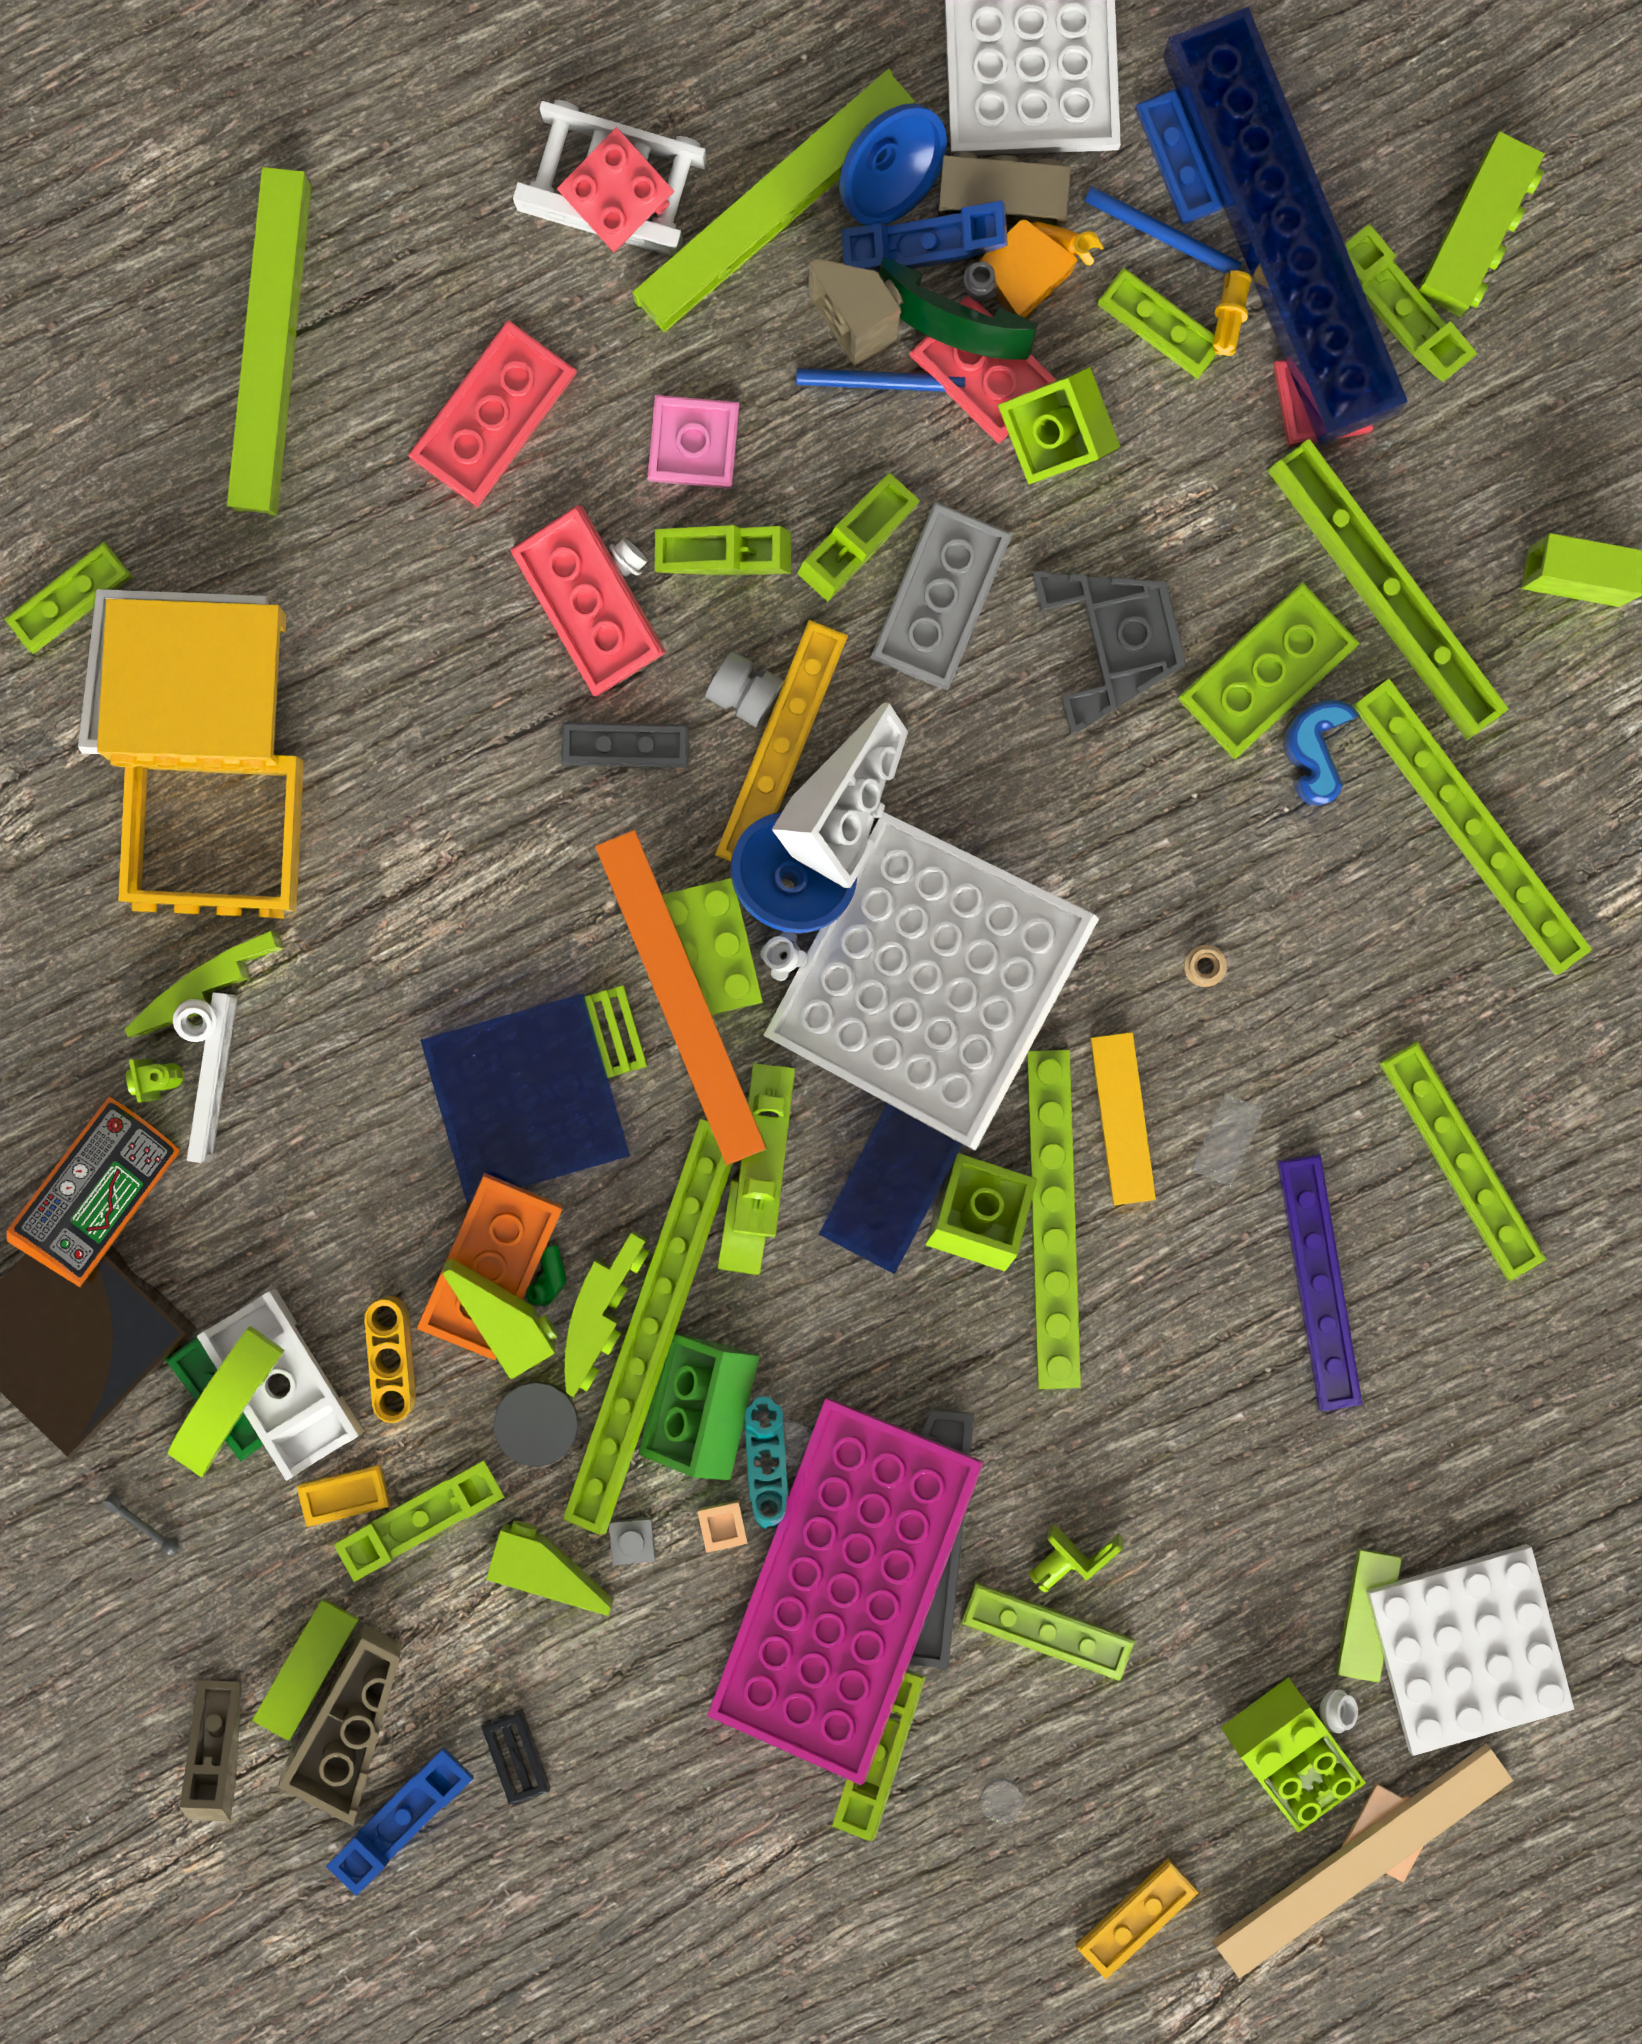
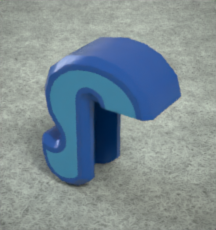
M1325 700L1315 703L1292 718L1283 734L1284 751L1290 762L1307 774L1297 779L1294 787L1299 797L1309 805L1321 806L1337 798L1341 792L1343 783L1322 733L1360 716L1350 704L1339 700Z

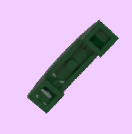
M885 257L881 261L879 276L883 282L890 280L894 284L903 301L899 304L901 308L900 319L916 330L951 347L982 356L1025 360L1031 355L1038 327L1037 323L1000 307L993 318L920 287L922 273Z

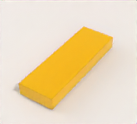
M1167 1858L1076 1944L1077 1949L1107 1980L1199 1892L1172 1861Z

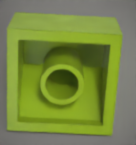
M1091 367L1057 379L998 405L1028 485L1098 460L1121 447Z
M956 1153L937 1201L925 1245L1006 1271L1018 1256L1037 1179Z

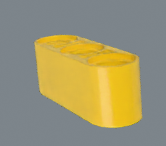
M386 1296L378 1299L368 1307L364 1321L373 1411L380 1420L395 1423L401 1421L413 1410L416 1404V1387L408 1308L403 1300L395 1296ZM380 1306H389L396 1312L397 1322L394 1327H385L379 1323L377 1311ZM390 1348L397 1351L401 1359L398 1369H388L382 1364L381 1352L383 1349ZM396 1391L402 1395L405 1402L403 1410L392 1411L386 1406L384 1401L386 1392Z

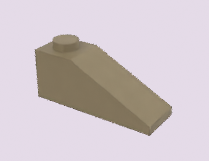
M198 1680L179 1806L188 1820L231 1822L237 1778L241 1682Z

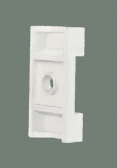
M274 1288L231 1316L197 1335V1338L217 1370L249 1326L285 1350L266 1381L258 1388L243 1412L287 1481L337 1448L354 1440L364 1430L343 1396L339 1397L295 1327L298 1323L277 1289ZM280 1373L289 1379L290 1391L286 1396H276L269 1390L268 1381L272 1374Z

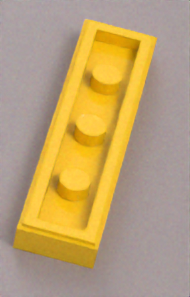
M1133 1032L1090 1038L1112 1204L1122 1205L1156 1200Z

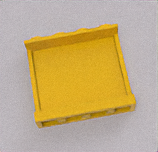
M106 598L97 752L107 760H110V765L118 767H136L137 761H153L154 767L177 769L180 766V762L196 763V768L203 770H222L223 764H239V769L243 771L264 772L266 766H278V759L274 756L279 648L280 632H286V614L279 605Z

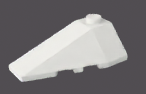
M882 703L791 797L772 828L775 835L793 858L844 888H851L870 856L874 842L868 838L874 818L882 817L885 805L880 802L884 786L886 780H891L895 776L908 734L907 729L890 703Z

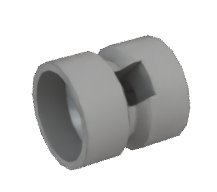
M732 650L713 678L705 698L725 710L733 706L736 708L737 717L757 728L775 701L784 680L765 669L758 672L754 671L752 661Z

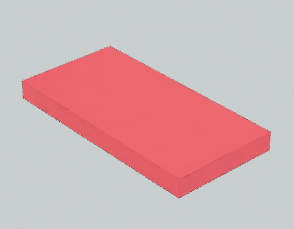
M507 320L408 455L409 458L478 508L577 374L576 369L511 321Z
M577 505L510 549L593 696L601 695L667 653L583 506Z

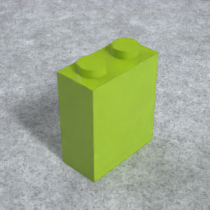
M1549 533L1528 548L1521 589L1621 607L1642 596V550Z

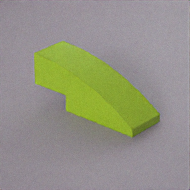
M889 472L804 560L797 574L829 602L919 504L920 500Z
M735 525L655 529V572L700 575L791 574V531L781 526L739 528Z
M323 1598L282 1666L252 1721L290 1741L321 1690L360 1618Z

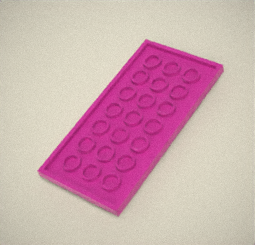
M825 1398L786 1502L785 1516L779 1522L707 1716L859 1785L865 1783L984 1461L831 1398Z

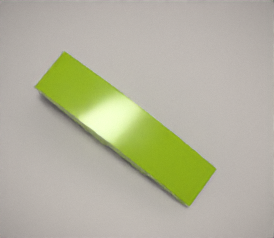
M269 931L234 946L189 972L159 995L125 1028L127 1037H139L173 1024V1016L177 1007L184 1001L200 999L211 1005V992L250 979L245 962L283 949L284 946L279 932ZM192 1013V1014L188 1015V1019H189V1018H192V1017H194V1016H197V1015H199V1014H197V1013Z

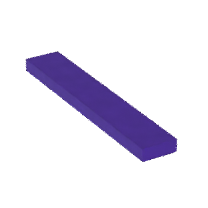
M1321 1154L1278 1160L1277 1165L1318 1410L1322 1412L1363 1405Z

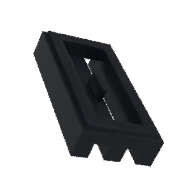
M523 1708L508 1716L507 1714L500 1716L494 1721L483 1722L481 1727L509 1806L549 1792L551 1787ZM516 1723L538 1786L532 1787L511 1728L512 1724ZM498 1729H502L523 1788L521 1792L517 1793L495 1733Z

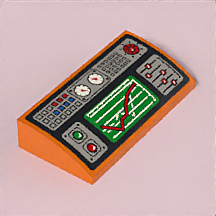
M108 1097L7 1229V1242L81 1287L176 1159L180 1149L138 1115L113 1098Z

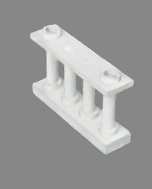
M555 100L554 104L542 101L540 112L543 122L552 126L536 180L531 181L530 185L517 183L513 197L517 211L597 234L562 195L554 193L555 189L552 188V183L568 130L592 136L587 154L588 157L618 127L646 160H648L649 154L673 160L667 183L675 191L667 199L670 202L669 207L657 217H653L652 221L646 220L625 243L672 257L679 252L683 245L681 230L676 229L677 226L673 223L690 166L705 170L707 164L706 149L701 148L700 143L685 136H677L676 140L579 112L577 106L567 101Z

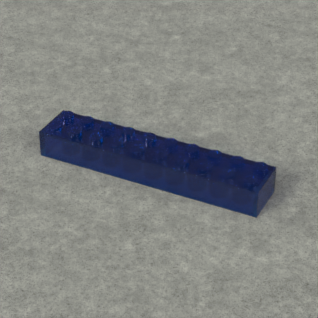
M1249 7L1169 37L1163 55L1164 61L1319 445L1398 415L1407 404V397Z

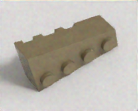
M366 1624L363 1625L282 1768L278 1782L279 1789L354 1826L369 1766L399 1663L401 1642Z

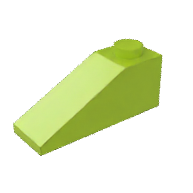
M451 1258L444 1263L443 1276L510 1379L515 1378L555 1354V1338L558 1337V1333L547 1315L540 1317L532 1305L455 1259Z
M513 1521L512 1525L504 1524L499 1533L486 1580L609 1616L614 1599L547 1536L536 1533L538 1529L536 1526L522 1521Z

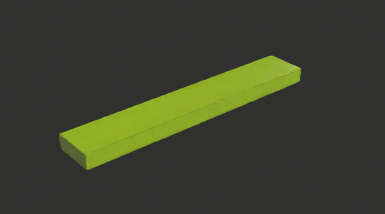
M1414 1041L1380 1061L1379 1064L1505 1278L1511 1281L1547 1260L1419 1042Z

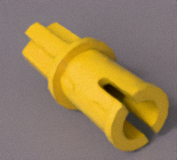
M1232 270L1230 273L1227 272L1225 274L1220 304L1215 307L1214 314L1218 321L1213 341V351L1218 355L1232 356L1236 352L1241 323L1248 318L1246 302L1252 278L1243 271Z

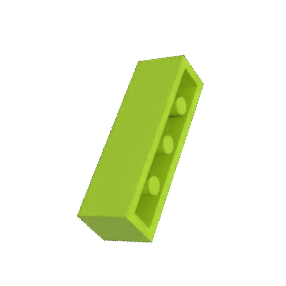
M1500 131L1489 144L1418 288V291L1427 301L1459 317L1470 306L1478 307L1488 288V284L1482 282L1488 269L1496 270L1506 252L1507 247L1502 245L1501 242L1507 230L1514 232L1526 210L1520 206L1526 192L1532 195L1542 179L1544 170L1538 167L1545 153Z

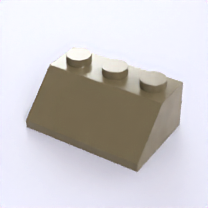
M817 258L809 263V297L854 367L897 341L901 314L899 304L903 301L898 290L890 280L883 282L877 271Z

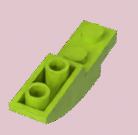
M634 1230L629 1235L612 1266L599 1258L594 1261L576 1300L568 1329L564 1371L566 1393L572 1397L576 1395L579 1388L586 1392L588 1391L600 1371L593 1364L601 1351L607 1355L610 1354L621 1335L620 1332L615 1330L620 1319L606 1312V1309L609 1306L616 1310L628 1290L626 1286L622 1285L623 1280L629 1270L638 1273L650 1252L643 1248L648 1238Z

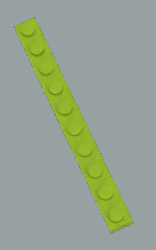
M700 1119L563 1517V1520L598 1535L606 1534L733 1165L731 1163L726 1166L709 1122L705 1119Z

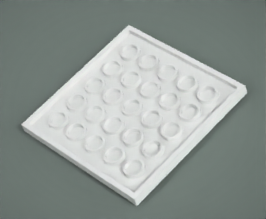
M883 812L882 817L879 818L868 838L874 843L870 856L857 876V885L850 904L837 920L819 930L807 953V964L798 969L763 1036L976 1150L1099 918L1058 896Z

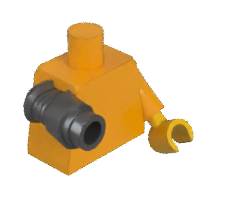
M1022 219L1007 233V246L986 253L979 262L972 263L967 267L964 273L966 291L970 298L975 301L983 302L996 297L1003 309L1025 318L1074 272L1078 261L1074 255H1079L1083 263L1090 266L1094 263V259L1088 251L1095 247L1103 250L1104 246L1097 234L1092 231H1085L1080 234L1063 227L1039 221L1029 223L1027 220Z

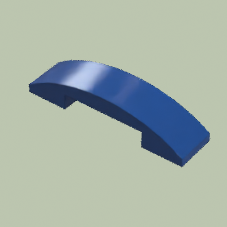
M1001 200L961 208L962 213L885 226L880 222L874 223L872 226L863 225L841 229L844 265L879 272L881 261L885 257L913 269L963 260L1000 249L1008 245L1005 202Z
M443 1747L361 1827L326 1867L357 1896L412 1837L473 1780L474 1776Z

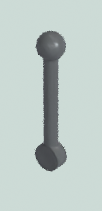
M109 1495L105 1499L103 1504L109 1511L119 1513L162 1546V1551L165 1554L173 1555L178 1551L179 1545L175 1539H166L125 1508L116 1496Z

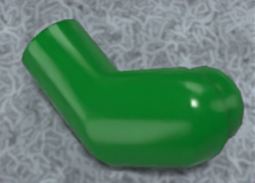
M558 1244L545 1248L540 1259L543 1271L533 1285H529L527 1288L526 1298L533 1306H547L551 1304L566 1284V1273Z

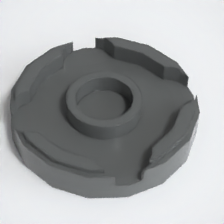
M541 1381L519 1385L507 1393L496 1410L494 1420L496 1440L504 1453L517 1463L532 1467L550 1465L565 1456L576 1440L579 1427L576 1407L569 1395L556 1385Z

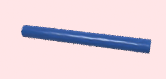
M1091 186L1084 200L1085 203L1225 274L1227 272L1230 273L1232 270H1239L1242 262Z
M797 368L796 385L945 392L943 386L930 374ZM948 377L958 387L965 388V377Z

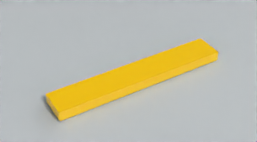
M808 621L715 856L731 862L734 848L744 831L757 820L779 812L848 635L814 621Z

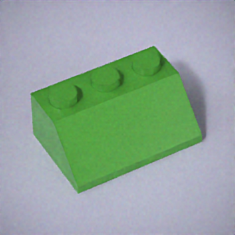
M675 1333L649 1407L638 1454L694 1478L730 1480L745 1420V1411L748 1408L760 1356L730 1345Z

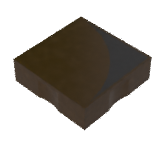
M112 1245L81 1287L28 1254H25L0 1280V1392L68 1457L79 1451L123 1406L126 1398L135 1387L147 1376L156 1372L166 1362V1359L197 1330V1327L160 1291L138 1277Z

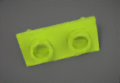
M153 1058L129 1060L130 1070H126L127 1086L130 1094L136 1095L137 1103L162 1100L160 1091L180 1086L185 1077L182 1067L178 1064H154Z

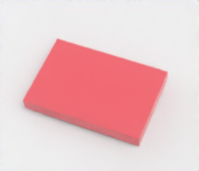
M969 295L959 303L993 318L978 301L971 299ZM926 336L909 355L927 374L933 376L943 386L945 392L998 445L1009 435L998 405L1056 380L1032 355L1025 360L987 357L951 347L929 336ZM948 377H965V388L958 387Z

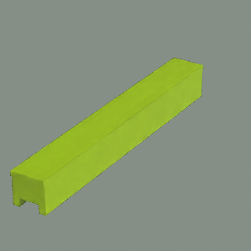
M888 68L632 292L635 304L638 307L641 306L664 333L840 180L842 165L852 142L871 120L896 106L915 104V100L894 78L893 72Z
M262 167L227 507H231L235 512L251 511L267 513L273 516L278 515L312 188L304 171Z
M1306 440L1267 470L1464 738L1469 740L1508 711L1507 705L1311 440Z

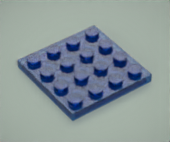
M585 993L420 1040L467 1203L472 1201L484 1173L518 1187H524L631 1156L585 999Z

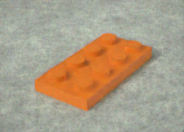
M484 1173L446 1261L453 1258L518 1298L523 1299L561 1214L563 1205ZM443 1265L418 1322L417 1329L496 1360V1356L443 1276Z

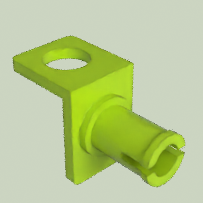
M1053 1524L1049 1528L1047 1539L1054 1546L1055 1550L1034 1569L1032 1568L1028 1572L1029 1576L1035 1584L1039 1581L1042 1583L1039 1585V1588L1043 1592H1048L1071 1569L1077 1570L1088 1581L1123 1549L1124 1538L1118 1533L1088 1559Z

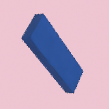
M1174 89L1138 103L1135 110L1181 226L1220 211L1223 207L1177 90Z

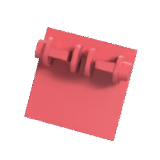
M618 127L557 188L562 196L614 253L654 212L658 215L663 213L670 205L667 199L675 192Z

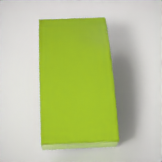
M731 1179L718 1269L760 1275L766 1236L733 1232L739 1180Z

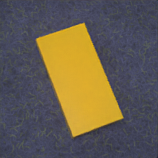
M381 1464L297 1485L306 1527L387 1508L391 1505Z

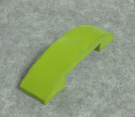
M1370 223L1336 250L1335 253L1344 269L1377 316L1400 343L1439 380L1444 382L1478 354L1451 321L1446 324L1397 266L1394 262L1396 258L1395 253Z
M249 1326L195 1403L167 1454L202 1478L225 1443L223 1442L252 1397L266 1381L285 1350Z
M482 1460L379 1516L334 1543V1547L353 1582L391 1562L398 1555L462 1519L473 1516L505 1498L487 1463L485 1460Z

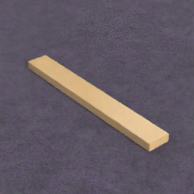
M1486 1743L1214 1939L1215 1947L1240 1979L1514 1780Z

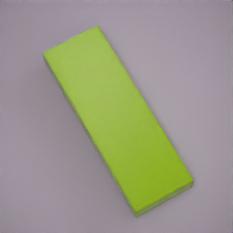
M1124 267L1097 303L1098 306L1196 379L1200 378L1217 355L1213 351L1215 335Z
M104 541L4 618V620L28 651L35 654L95 607L97 589L117 590L133 578V576L112 548Z
M1357 1548L1336 1666V1674L1338 1676L1380 1683L1384 1654L1366 1590L1398 1582L1402 1560L1399 1555Z

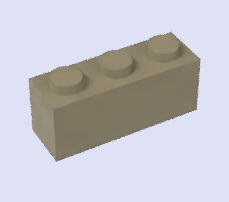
M966 151L954 152L952 156H943L938 217L962 213L961 208L1002 200L1005 202L1006 224L1016 225L1020 220L1024 219L1029 223L1039 221L1064 228L1067 218L1071 166H1061V162L1055 159H1039L1036 163L1019 162V158L1011 155H998L994 157V160L979 159L976 154Z

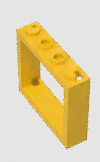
M274 755L278 759V766H266L264 772L243 771L239 769V764H223L222 770H203L196 768V763L180 762V766L177 769L154 767L153 761H137L136 767H125L118 901L132 903V911L157 912V904L174 905V913L199 914L200 907H216V915L242 916V909H259L258 917L284 919V911H297L304 760L297 756ZM148 769L287 776L281 897L142 890Z

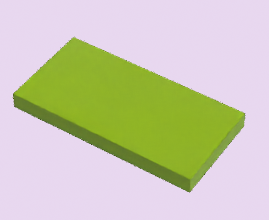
M1302 582L1177 699L1235 760L1360 643Z

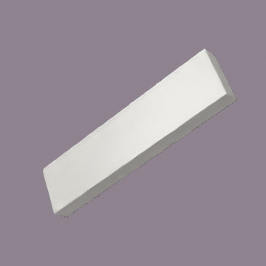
M213 992L211 1006L217 1015V1025L213 1034L205 1039L187 1161L205 1163L213 1159L238 998L233 994Z

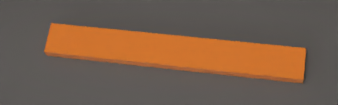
M630 831L596 845L595 848L726 1166L767 1149L636 831Z

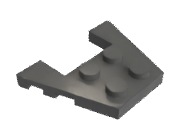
M1048 571L1033 572L1032 577L1041 612L1084 602L1104 684L1102 687L1061 697L1070 735L1081 731L1186 665L1166 582L1116 577H1089L1082 574H1055Z

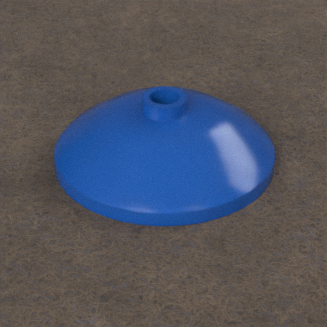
M920 104L896 106L871 120L852 142L842 165L840 197L846 211L860 223L872 226L874 223L881 222L887 224L901 218L919 204L935 183L942 168L943 156L946 155L947 136L943 122L932 110Z
M782 812L765 816L751 824L744 831L732 854L730 865L731 880L738 899L756 919L777 930L805 933L830 925L844 913L855 893L857 878L851 888H844L793 858L772 830ZM788 879L792 881L794 888L785 887L781 880Z

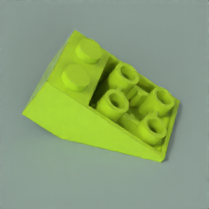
M1289 1677L1220 1727L1241 1759L1298 1833L1366 1784Z

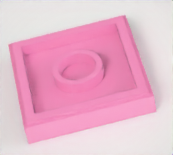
M655 395L648 482L732 489L739 402Z

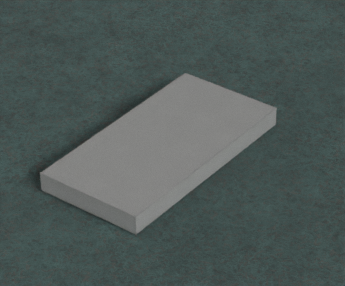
M934 502L870 659L948 691L1013 533Z

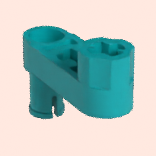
M762 1396L755 1398L752 1405L745 1411L744 1426L749 1501L752 1502V1512L757 1524L763 1529H767V1526H771V1529H774L785 1516L786 1499L788 1498L782 1408L775 1404L770 1397ZM767 1412L768 1419H775V1422L770 1420L769 1427L760 1428V1422L757 1421L758 1413ZM762 1454H770L771 1461H778L779 1466L778 1468L772 1467V1474L765 1475L761 1467L754 1466L755 1460L761 1461ZM769 1504L770 1508L776 1511L774 1516L766 1517L762 1514V1510L766 1508V1505Z

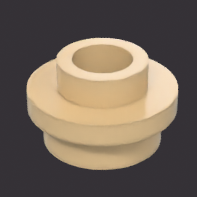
M1197 946L1185 958V974L1197 986H1214L1226 974V958L1214 946ZM1202 958H1207L1212 963V970L1208 974H1202L1198 970L1197 965Z

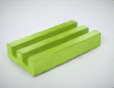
M622 985L583 997L606 1078L647 1067L625 986ZM617 996L636 1057V1061L631 1063L628 1062L610 998ZM602 1001L620 1066L613 1067L595 1007L596 1002Z

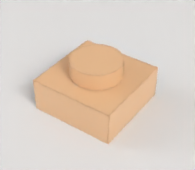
M739 1500L698 1508L697 1513L706 1553L748 1544Z

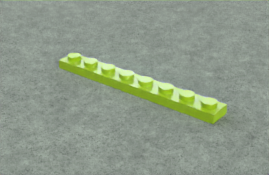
M1387 679L1352 705L1554 975H1560L1593 949L1391 680Z
M1070 1050L1028 1051L1026 1056L1030 1177L1037 1179L1031 1201L1038 1389L1081 1388Z

